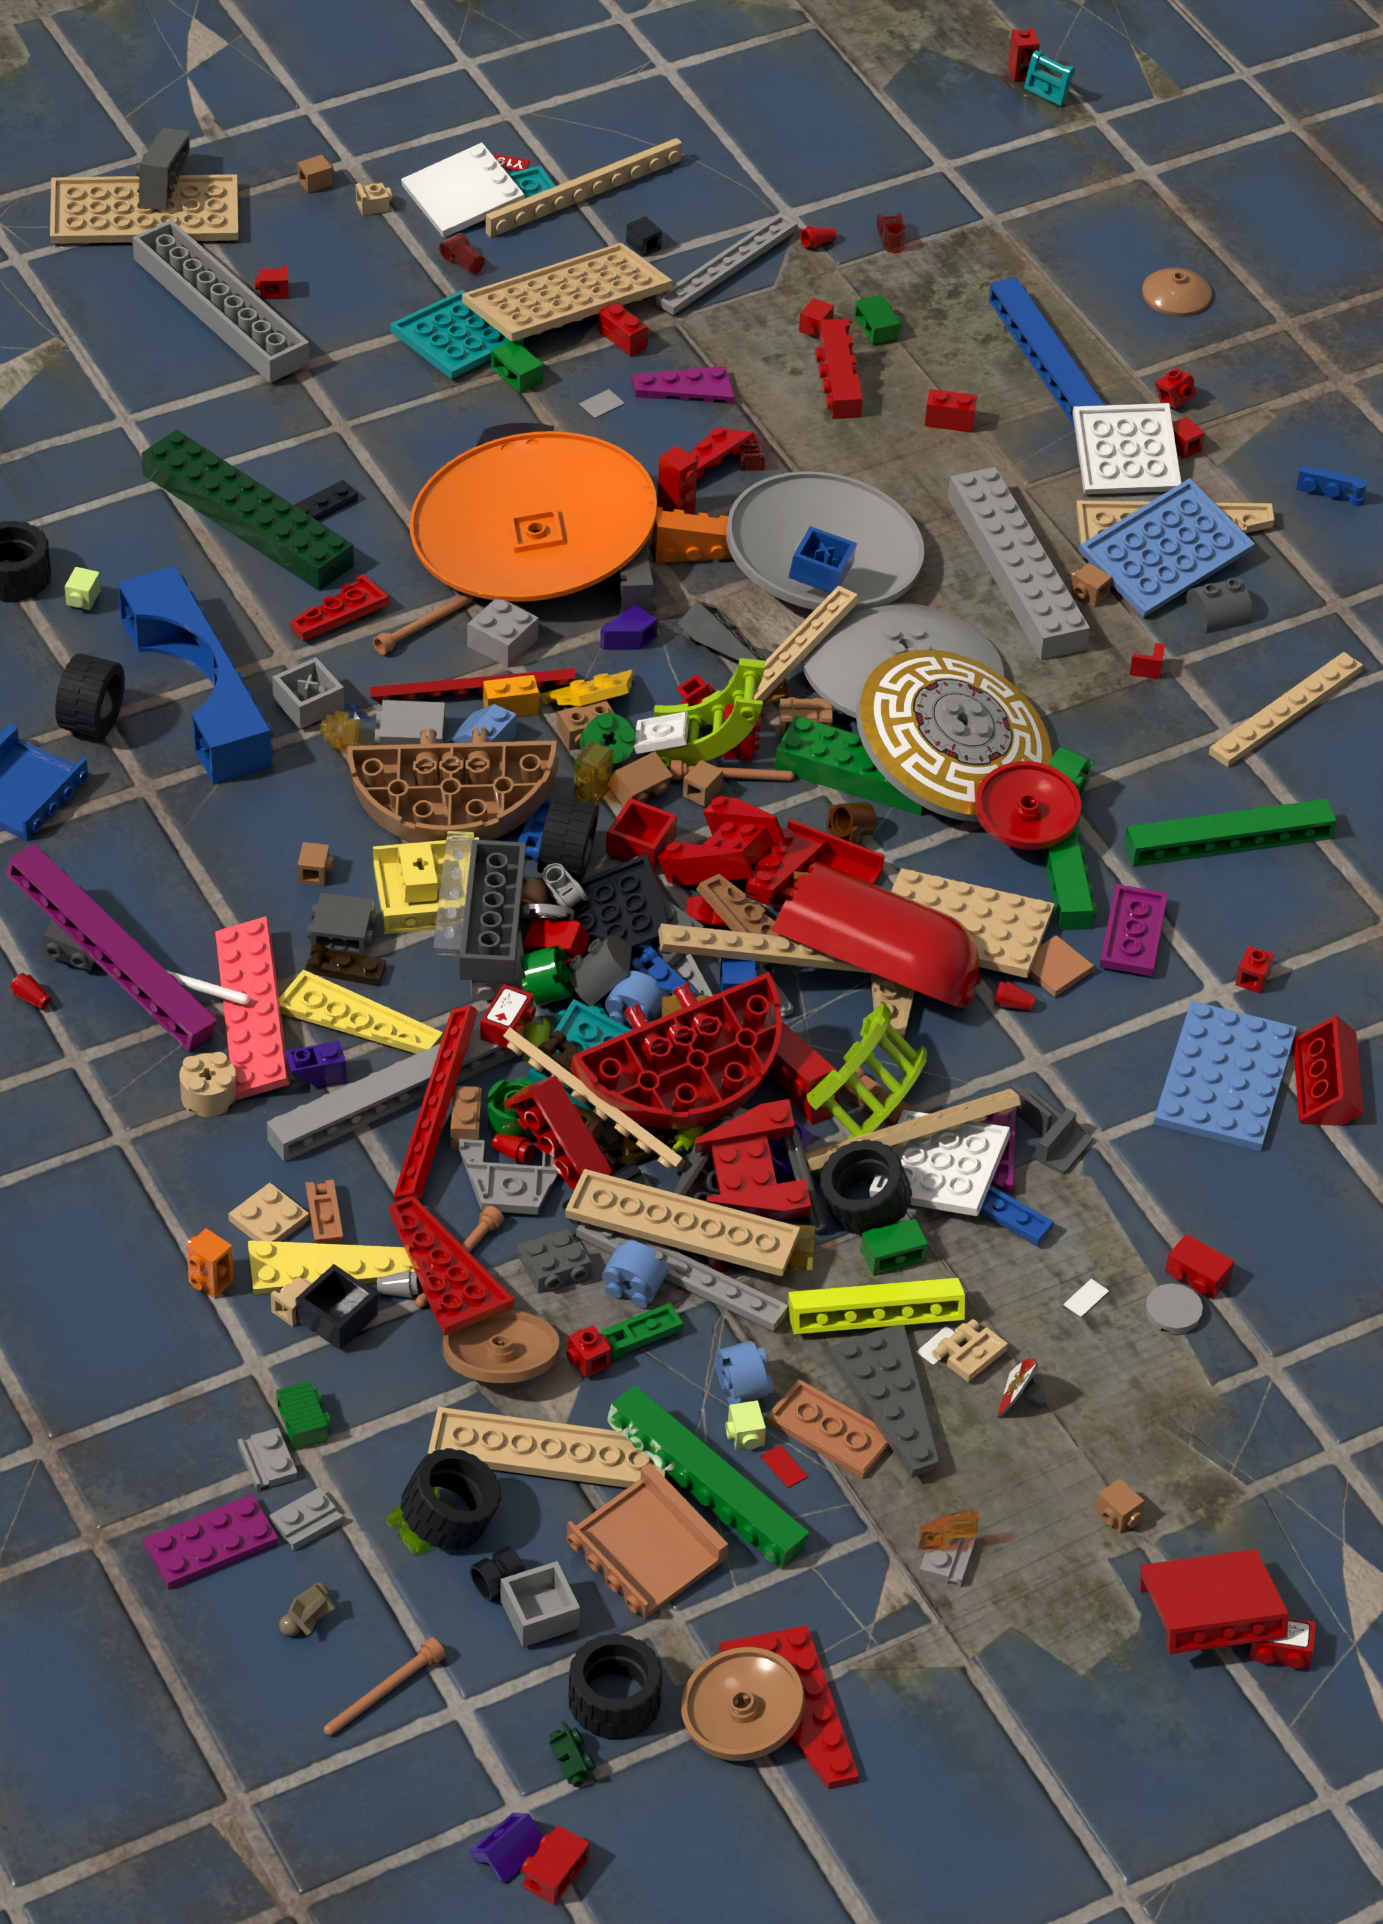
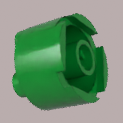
M603 713L592 719L580 735L579 744L582 756L588 764L597 769L615 768L631 755L635 746V731L623 717L616 714ZM606 737L611 739L609 746L604 745Z
M1061 746L1052 757L1049 765L1064 773L1075 784L1078 791L1084 792L1090 780L1086 775H1089L1092 771L1095 761Z
M560 945L520 956L521 966L526 977L522 979L523 989L528 993L534 994V1002L537 1006H544L568 999L575 994V989L569 978L570 968L567 969L564 962L569 960Z
M515 1078V1081L506 1082V1079L492 1086L488 1093L487 1122L489 1131L495 1135L500 1133L529 1139L535 1136L529 1128L524 1130L518 1123V1120L521 1118L513 1108L508 1110L503 1104L505 1100L534 1082L525 1078Z

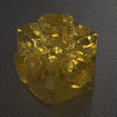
M335 711L334 716L327 715L326 720H322L320 734L324 735L323 741H330L329 747L345 749L346 744L358 746L362 720L350 718V713ZM339 726H341V728H342V731H341L340 734L338 733V728H339Z

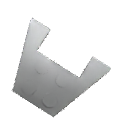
M459 1139V1152L481 1211L486 1206H493L500 1212L538 1215L559 1175L552 1165L554 1159L551 1155L543 1152L542 1166L483 1162L485 1140Z

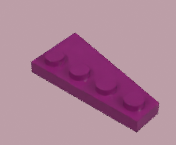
M726 366L632 374L631 382L635 397L667 399L668 396H675L681 401H689V398H704V402L714 403V399L726 400V404H734V393Z

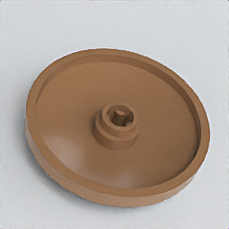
M506 1310L445 1336L443 1335L442 1351L447 1364L463 1376L489 1383H514L535 1378L548 1371L556 1363L559 1356V1337L556 1330L545 1320L526 1312Z
M756 1647L730 1649L705 1661L689 1678L681 1699L682 1718L686 1730L694 1743L714 1757L731 1761L756 1759L777 1750L795 1733L805 1709L804 1690L794 1667L780 1655Z

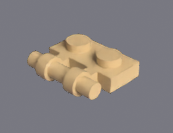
M974 1319L970 1320L967 1324L962 1323L958 1326L951 1337L942 1339L938 1343V1347L932 1351V1355L936 1360L950 1356L947 1360V1366L967 1382L971 1381L1006 1352L1008 1347L1006 1341L987 1327L978 1333L976 1330L979 1329V1324ZM967 1342L963 1347L959 1346L960 1343Z

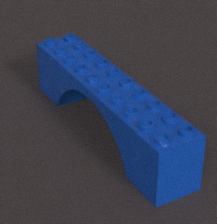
M173 566L118 582L120 620L138 652L161 653L181 659L200 670L214 686V690L208 700L192 713L194 752L212 784L215 785L271 768V756H274L273 746L270 738L273 737L272 727L269 722L266 723L264 721L262 709L259 705H255L251 690L245 688L241 673L235 671L232 657L226 655L222 640L216 638L214 626L212 623L207 622L203 607L197 605L195 593L189 591L185 576L180 575L177 568Z

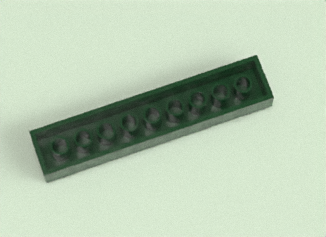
M175 430L141 453L143 476L316 590L320 591L354 567V547L351 542L179 430Z

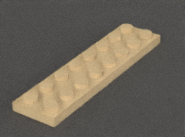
M584 1169L565 1210V1218L778 1276H783L800 1235V1227L587 1169Z
M438 1407L428 1454L433 1453L435 1450H444L446 1448L464 1450L469 1454L477 1456L492 1470L625 1488L630 1487L641 1478V1469L649 1463L664 1478L666 1475L665 1470L658 1468L651 1458L642 1451L637 1450L631 1441L620 1432L614 1430Z

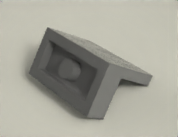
M1016 1083L1010 1086L1009 1089L1018 1094L1021 1104L1016 1106V1114L1041 1136H1044L1062 1114L1030 1087L1027 1086L1022 1089Z
M1068 1108L1038 1142L1036 1161L1063 1175L1069 1171L1090 1146L1093 1139L1092 1136L1075 1128L1077 1113Z

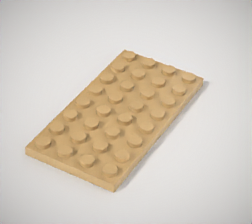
M237 174L179 175L177 184L173 185L171 199L167 198L168 207L166 211L139 207V177L51 178L50 244L133 243L134 236L169 220H173L195 241L238 240Z
M618 243L462 294V303L513 342L520 341L534 334H541L543 331L552 328L562 327L564 324L573 321H580L594 314L597 315L602 309L612 304L618 303L623 306L634 301H641L643 298L662 294L664 291L673 289L672 280L623 243Z

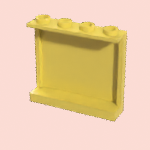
M479 837L373 847V866L384 934L463 927L472 840H479ZM430 843L432 854H437L438 869H435L436 874H441L442 889L437 890L436 901L405 903L397 865L398 845Z

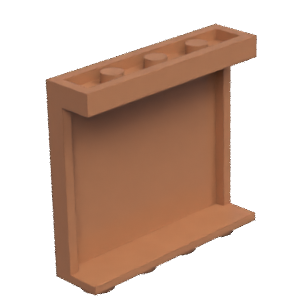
M651 1463L641 1469V1478L585 1520L576 1526L572 1521L567 1523L566 1539L570 1547L576 1552L580 1551L586 1557L589 1567L594 1572L599 1571L605 1578L608 1587L614 1593L619 1592L625 1599V1603L630 1611L634 1614L638 1613L644 1620L726 1560L728 1555V1543Z

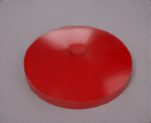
M1018 761L997 767L985 776L977 790L975 810L981 826L994 839L1011 847L1036 850L1059 844L1073 833L1080 818L1081 798L1075 784L1058 769L1039 762Z

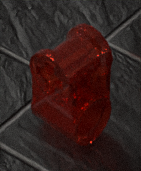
M897 213L894 216L878 214L877 231L881 237L883 248L890 253L901 252L904 249L905 226L902 214Z

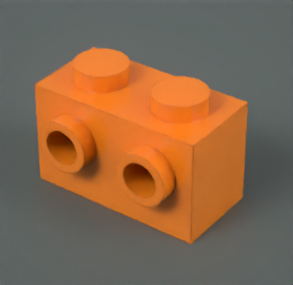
M207 1228L198 1236H193L187 1244L189 1282L195 1289L202 1290L215 1299L234 1282L232 1245Z

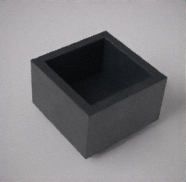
M335 1264L295 1298L296 1320L339 1350L378 1315V1293Z

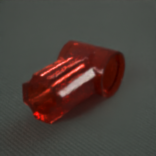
M458 233L439 244L440 253L446 261L451 262L455 260L473 274L480 272L483 265H485V257L470 247L467 237L462 233Z

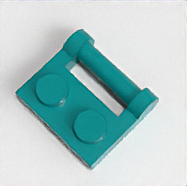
M1036 50L1030 60L1024 89L1062 106L1066 103L1075 68L1069 65L1064 66L1045 57L1044 53ZM1040 64L1062 74L1061 79L1039 69Z

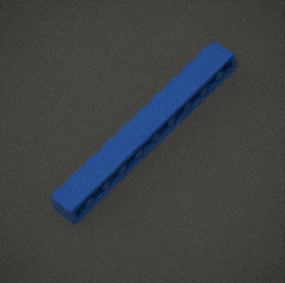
M1016 277L991 283L989 303L1073 427L1072 411L1074 407L1105 406L1106 404L1100 400L1095 388L1091 387L1087 381L1084 372H1081L1075 359L1071 358L1067 352L1065 344L1060 342L1055 330L1047 323L1045 315L1041 314L1035 301L1027 294L1025 286L1021 285Z

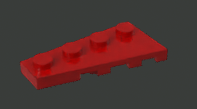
M723 427L713 429L703 441L699 442L689 452L690 455L698 460L697 479L705 475L704 469L717 467L723 463L721 458L727 454L735 455L740 452V446L744 443L752 444L755 442V433L724 429Z
M362 574L357 577L355 584L343 586L341 593L335 597L329 595L323 599L321 606H312L289 621L290 629L302 641H306L390 605L389 596Z
M781 828L786 840L785 845L772 844L762 854L753 871L754 877L750 878L747 882L746 892L772 899L789 883V879L794 876V871L801 872L802 867L806 863L810 864L815 859L817 853H822L826 849L827 841Z

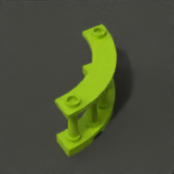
M740 658L737 669L729 680L728 686L724 690H718L714 694L702 699L700 704L689 706L688 703L669 706L655 705L653 718L681 712H688L689 716L688 743L683 746L655 750L666 767H670L671 760H681L682 763H686L689 766L698 764L701 760L708 761L728 752L744 740L755 726L761 713L763 701L754 700V696L763 678L766 661ZM727 704L734 705L732 713L724 722L725 706ZM713 724V732L698 739L699 728Z
M884 1002L863 1019V1026L860 1032L863 1039L861 1043L859 1041L855 1042L843 1057L846 1061L844 1066L838 1072L832 1070L807 1094L808 1103L815 1110L820 1106L827 1107L852 1134L847 1140L872 1133L908 1093L927 1063L926 1048L922 1046L915 1052L890 1024L891 1010ZM877 1044L901 1068L902 1072L898 1081L874 1056L875 1052L873 1049ZM866 1063L891 1090L882 1104L857 1078L858 1074L855 1071L861 1064ZM843 1084L849 1085L874 1112L860 1127L834 1099V1093Z

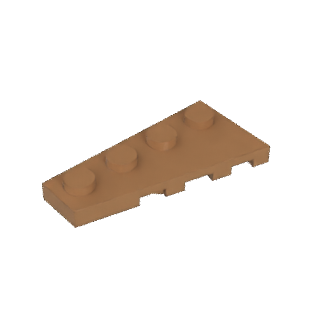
M717 874L699 883L696 890L732 931L782 936L772 931L775 921L765 914L766 910L758 903L756 905L750 903L745 899L746 894L722 875ZM760 962V964L762 966H765L769 964V962Z

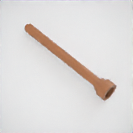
M465 594L392 634L381 633L373 638L374 648L380 655L391 652L397 642L471 603L473 596Z
M671 760L670 772L673 776L670 780L680 781L695 766H687L681 760ZM717 767L723 770V778L792 781L795 777L792 771Z
M486 1206L479 1215V1225L463 1242L462 1246L470 1253L487 1232L498 1229L504 1221L503 1214L493 1206ZM424 1291L415 1300V1305L418 1308H423L428 1303Z
M430 1637L421 1644V1649L418 1650L416 1657L326 1724L324 1733L327 1736L334 1735L425 1664L428 1666L430 1664H437L446 1657L442 1645L435 1638Z

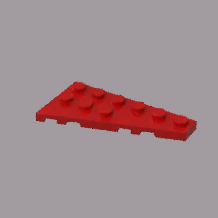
M413 1195L390 1204V1217L444 1336L513 1308L515 1299Z
M805 1625L719 1643L720 1652L741 1647L766 1649L780 1655L794 1667L804 1690L805 1709L797 1730L789 1740L795 1747L798 1746L806 1756L807 1763L828 1789L858 1783L859 1775L808 1626Z

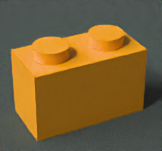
M534 675L483 681L484 708L496 704L515 713L516 717L538 715L539 691Z

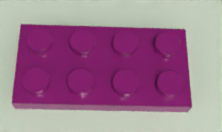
M1115 884L1099 967L1153 976L1168 893Z
M253 1494L143 1538V1546L168 1590L278 1545V1537Z

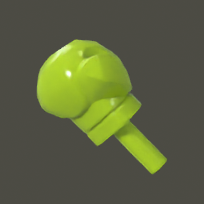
M705 1126L678 1129L677 1134L674 1136L676 1144L671 1150L675 1153L680 1149L685 1151L693 1150L695 1139L700 1137Z

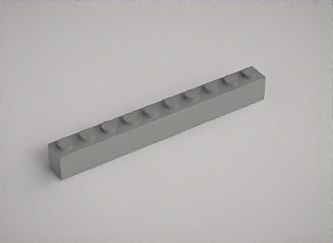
M480 1026L475 1027L472 1030L456 1083L518 1055L509 1049L481 1040ZM440 1044L420 1051L403 1061H398L383 1070L371 1073L361 1080L349 1083L341 1089L325 1094L321 1098L301 1105L288 1113L274 1117L267 1122L268 1142L281 1159L286 1162L423 1099Z

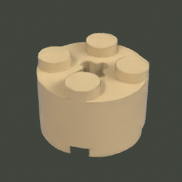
M222 1052L189 1056L183 1060L179 1074L183 1106L188 1111L189 1108L196 1111L197 1115L202 1117H214L228 1111V1107L232 1102L234 1104L236 1101V1073L233 1064L227 1059V1056Z

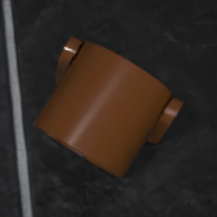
M867 802L832 805L829 808L826 829L830 835L858 845L860 836H868L875 829L877 822L875 810Z

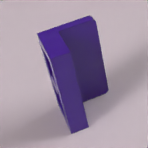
M513 1812L472 1848L469 1853L475 1862L489 1863L500 1882H507L522 1868L523 1863L529 1856L533 1857L536 1854L544 1836L529 1813Z

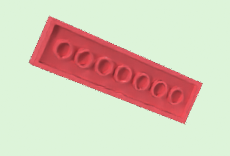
M265 916L215 931L221 987L247 994L250 997V1001L246 1005L223 999L229 1058L236 1073V1099H243L290 1085L270 923Z

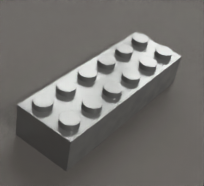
M472 840L460 948V980L514 983L526 865V843Z

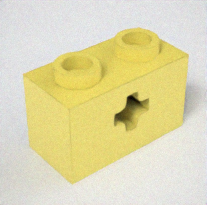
M430 843L398 845L397 865L404 902L436 901L437 890L442 889L441 874H436L435 869H438V859L436 853L432 854Z

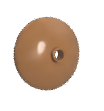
M1170 267L1160 269L1145 279L1142 286V296L1151 308L1162 314L1185 317L1198 314L1209 306L1212 299V289L1210 284L1198 273L1185 268Z

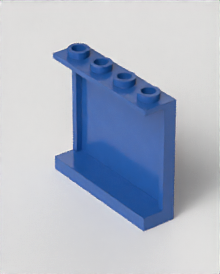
M9 723L0 732V829L26 841L34 833L39 832L42 825L56 814L58 808L71 798L80 785L85 784L89 776L87 759L83 757L75 765L20 740L18 727Z

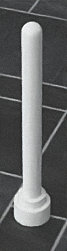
M166 970L183 987L243 1005L248 1004L250 1001V997L247 994Z

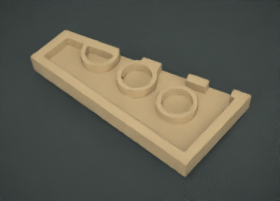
M870 973L874 1010L884 1002L891 1010L890 1024L904 1038L915 990L877 974Z

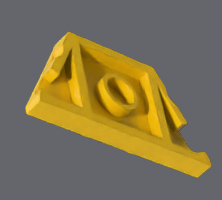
M633 670L613 675L607 673L598 674L593 677L594 680L587 682L585 680L572 681L568 687L540 694L542 704L557 701L558 705L583 706L627 694L632 687V681H634Z

